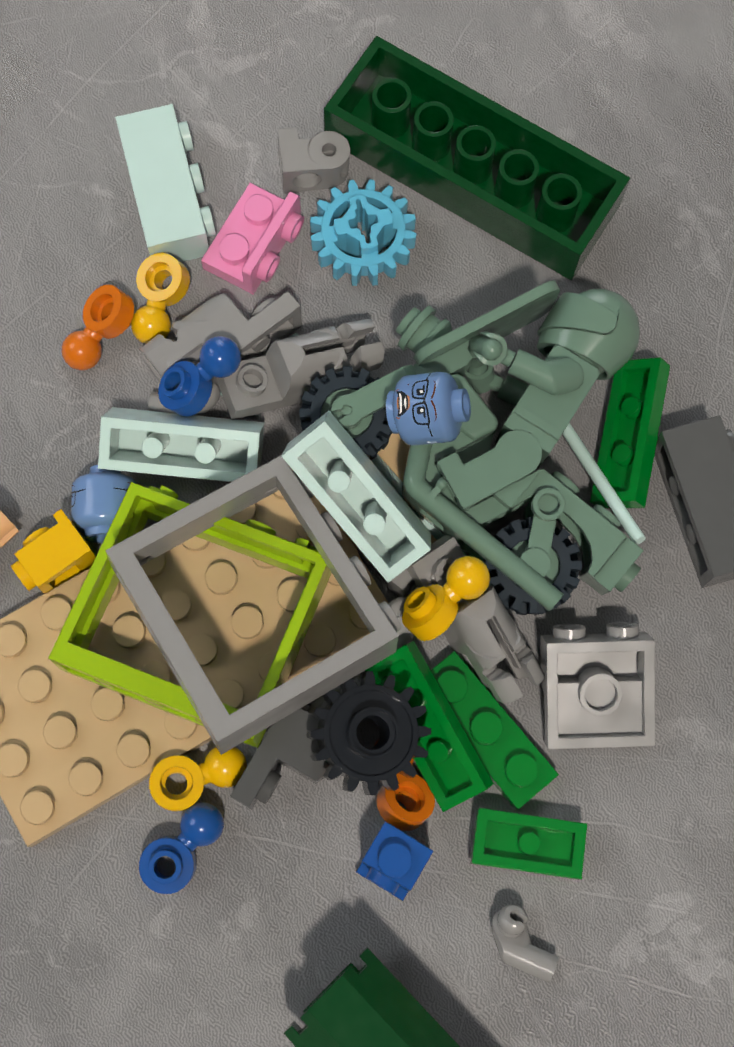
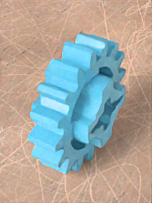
M369 179L365 189H358L356 182L350 180L348 192L344 194L336 187L331 188V203L319 200L317 202L318 216L311 217L310 220L311 232L314 233L311 235L312 251H320L318 253L320 267L333 264V278L336 280L341 278L345 272L351 274L352 286L358 285L361 276H368L373 286L378 285V273L384 272L390 278H394L397 268L395 262L407 266L410 259V251L408 249L415 248L416 233L413 232L415 230L416 218L415 214H406L408 207L407 199L401 198L394 202L393 187L389 185L381 193L375 191V181ZM358 222L361 224L362 231H365V234L369 237V244L366 243L365 236L361 234ZM390 246L386 251L379 255L383 247Z

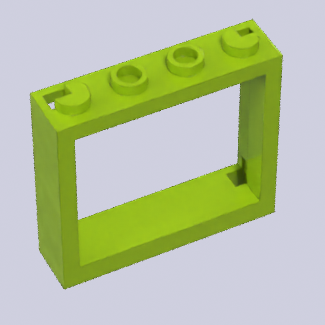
M131 482L49 655V659L62 671L204 727L181 686L87 650L119 582L105 550L142 531L148 518L159 522L190 505L178 500V494L163 485L160 489L151 485L149 488ZM224 517L215 522L213 527L196 535V537L307 578V582L257 697L258 699L287 681L332 572L316 547L310 545L309 540L296 538L293 543L275 536L276 531L259 521L248 519L245 524ZM223 703L229 715L239 710ZM266 729L243 743L258 748Z

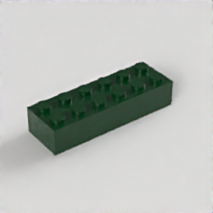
M377 35L324 107V131H335L343 135L348 140L351 155L571 281L620 207L631 179L629 176Z

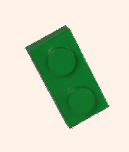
M478 808L470 864L582 880L587 823Z

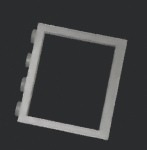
M282 455L105 550L113 571L221 755L394 654L399 638L397 631L401 630L400 623L388 603L383 601L378 604L367 586L371 585V579L357 556L348 558L340 546L339 541L342 540V535L333 517L327 511L322 514L319 513L310 499L314 494L298 475L291 470L287 462L282 458ZM279 490L370 634L229 715L141 565L213 527V524L224 517L229 518Z

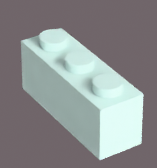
M173 104L115 117L149 254L167 253L180 262L203 257L209 248L207 237L216 235L209 206L199 208L196 194L203 193L205 190L198 163L188 165L185 152L194 150L187 121L177 123Z
M112 407L101 416L98 469L233 482L261 466L265 422L196 415L183 417L176 413Z
M327 411L287 444L282 458L388 583L431 550V532L330 411Z

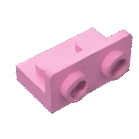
M249 183L201 260L203 269L254 295L262 281L269 282L275 274L280 262L278 254L286 241L289 243L294 242L301 231L304 216L301 215L300 196L289 192L284 200Z

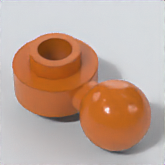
M103 285L92 292L83 309V321L86 327L83 331H75L69 334L62 344V357L71 368L88 370L99 362L102 355L100 344L102 338H115L130 326L134 315V302L132 298L113 285Z
M398 773L396 776L399 789L388 791L382 786L377 794V808L384 821L401 831L415 830L432 814L435 807V797L426 781L416 774L414 778H407ZM397 801L403 803L406 807V810L402 808Z

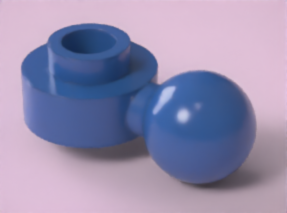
M217 336L207 340L200 350V362L197 365L189 361H181L172 365L164 373L159 384L158 395L161 404L165 408L180 416L189 417L197 414L205 407L212 392L211 379L213 377H228L235 373L240 366V349L230 338Z
M206 802L195 803L184 811L180 821L181 833L178 836L160 837L144 849L139 861V872L148 888L160 894H172L183 889L191 881L197 866L194 850L198 846L204 847L213 844L223 832L224 819L217 807ZM168 856L174 860L176 870L173 875L165 876L159 872L157 862L160 857Z

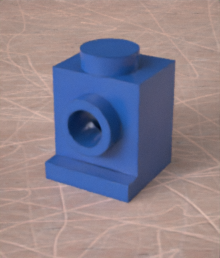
M385 821L356 873L403 901L408 891H411L433 850Z

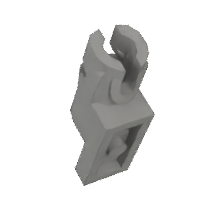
M287 291L276 300L270 298L262 302L252 313V318L247 320L225 294H221L209 299L182 320L172 324L176 341L166 339L163 335L158 334L141 347L139 351L143 355V361L159 382L164 373L175 363L189 361L197 365L200 362L199 355L203 344L217 336L230 338L238 345L241 352V361L261 357L268 351L274 341L285 339L302 326L301 306Z
M362 319L343 323L337 328L330 326L307 334L276 340L270 345L265 356L243 360L240 362V366L235 373L225 378H216L231 420L302 403L304 392H308L311 389V382L316 377L322 379L326 376L325 371L334 368L335 372L343 371V366H352V371L360 372L361 368L367 371L379 369L384 362L385 353L382 341L365 345L366 333L373 332L376 327L372 320ZM356 351V352L351 356V359H348V358H347V356H346L347 353Z
M444 535L432 543L431 550L409 566L407 571L417 588L433 584L443 587L447 583L446 575L450 565L456 559L465 555L454 536ZM489 584L487 590L480 597L471 600L461 599L457 602V615L453 623L443 634L453 651L467 655L480 680L491 690L497 701L509 703L523 697L514 678H529L530 682L537 686L544 680V673L533 652L525 645V638L508 614L491 584ZM503 660L511 674L500 668L498 669L496 664Z

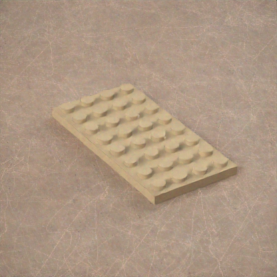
M279 490L229 517V519L245 524L248 519L259 521L276 531L275 536L293 543L296 538L309 540L310 545L314 546ZM315 496L310 498L320 514L327 511ZM336 522L342 535V540L339 541L340 546L348 558L357 556L366 568L344 530ZM196 536L141 565L221 702L241 709L256 700L307 582V578ZM90 568L0 619V796L27 847L37 845L150 777L153 768L164 758L175 755L186 756L212 740L206 728L62 671L49 659V655ZM366 568L371 579V585L367 586L378 604L383 601L388 603ZM333 574L329 578L287 681L370 634ZM119 581L87 650L180 686Z

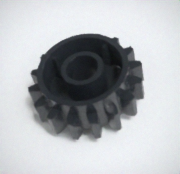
M366 671L361 674L360 686H357L356 682L351 678L340 685L341 693L332 689L322 695L328 703L325 708L311 709L310 715L319 720L318 729L307 732V738L318 740L320 748L311 755L313 761L325 760L329 766L323 775L327 780H333L340 775L343 776L342 790L353 792L358 786L359 781H365L362 782L365 795H376L379 781L382 782L388 791H395L399 789L396 776L398 773L407 778H414L417 774L414 766L410 763L411 759L427 758L429 752L417 745L419 737L431 735V728L418 726L417 718L422 716L427 709L425 705L415 707L409 705L408 701L414 693V689L411 686L403 688L398 692L394 691L395 676L393 675L384 676L379 685H376L373 671ZM365 717L372 719L380 731L379 740L371 749L363 747L357 738V727Z

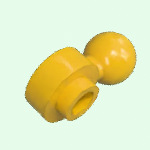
M156 253L150 255L141 263L136 275L137 288L142 296L147 299L145 306L140 307L134 313L131 329L134 336L144 344H147L158 334L167 338L171 329V321L165 311L166 306L178 303L186 295L190 284L189 272L182 262L170 254ZM172 276V281L170 285L166 289H163L162 285L164 280L167 277Z
M472 556L460 557L448 568L446 575L447 583L443 587L433 584L415 589L405 600L402 614L403 625L421 641L435 639L444 633L457 615V602L461 599L471 600L478 598L487 590L490 583V573L483 561Z
M214 747L207 754L205 761L200 764H196L185 756L175 755L164 758L151 772L149 778L150 794L153 800L165 810L174 812L186 810L198 801L206 784L212 783L221 788L237 785L247 768V761L242 751L237 747L228 750L222 755L217 747ZM173 774L182 775L187 782L186 790L178 795L171 794L165 785L167 778Z

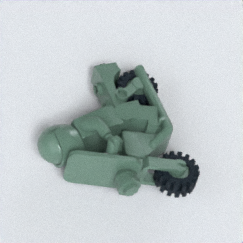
M552 280L455 330H452L449 320L445 318L441 321L434 316L436 310L430 305L422 312L414 307L401 321L396 332L402 336L397 346L403 351L409 348L415 353L413 358L416 361L415 365L403 366L382 378L377 377L376 379L370 377V371L362 368L360 372L352 371V366H343V371L335 372L334 368L325 371L326 376L322 379L316 377L311 382V389L308 392L305 391L302 397V408H300L302 431L327 411H330L367 457L373 460L377 457V453L381 449L384 450L389 443L392 431L386 416V399L389 391L395 390L396 384L402 377L446 372L452 375L459 389L465 388L468 391L471 404L470 420L462 422L460 433L454 441L410 445L401 492L404 501L409 507L442 534L454 536L460 548L469 556L476 557L485 563L490 573L489 584L496 590L506 610L511 609L516 614L542 615L557 608L571 597L570 594L577 588L580 579L601 596L611 592L614 587L619 592H622L641 569L634 562L644 550L618 529L621 523L611 512L597 504L593 508L577 496L579 492L578 487L563 474L554 471L551 475L545 469H539L534 472L550 454L595 381L610 379L631 359L638 347L640 338L639 318L633 306L622 295L608 289H590L579 294L566 292L562 293L556 301L560 288L556 281ZM549 312L537 331L539 336L537 349L546 357L545 360L522 349H519L516 354V352L507 348V343L503 337L536 321ZM501 363L507 367L510 366L508 373L529 383V385L509 375L504 380V378L494 374L493 365ZM491 389L496 392L499 391L497 398L515 406L495 441L497 444L492 450H490L493 434L496 432L498 420L478 395L486 393ZM527 504L523 512L524 520L520 521L518 519L510 522L508 526L502 528L494 537L482 528ZM556 520L564 527L562 530L555 527ZM572 535L576 543L572 544L568 536ZM581 550L582 560L578 561L577 553Z

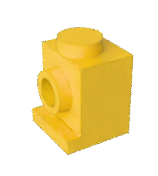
M62 509L53 514L58 522L50 529L49 527H43L34 531L23 541V548L14 553L18 561L13 563L11 568L28 591L37 586L45 594L91 568L96 558Z

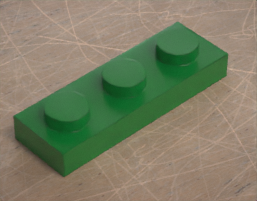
M661 357L629 360L614 374L597 465L626 508H645L670 371V365ZM593 483L590 502L609 509V505Z
M415 641L402 646L394 654L365 670V672L373 671L376 685H379L384 676H395L394 691L398 692L403 688L411 686L414 689V693L408 701L411 707L425 705L427 711L417 718L418 726L431 728V735L419 737L417 745L423 747L429 753L427 758L413 759L442 812L478 795L494 784Z
M455 651L431 670L494 785L516 811L559 775Z

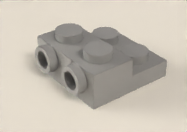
M615 622L606 625V633L586 634V627L584 625L559 624L553 626V635H541V669L544 673L541 687L544 690L545 745L547 749L655 746V640L647 632H639V625L635 623Z

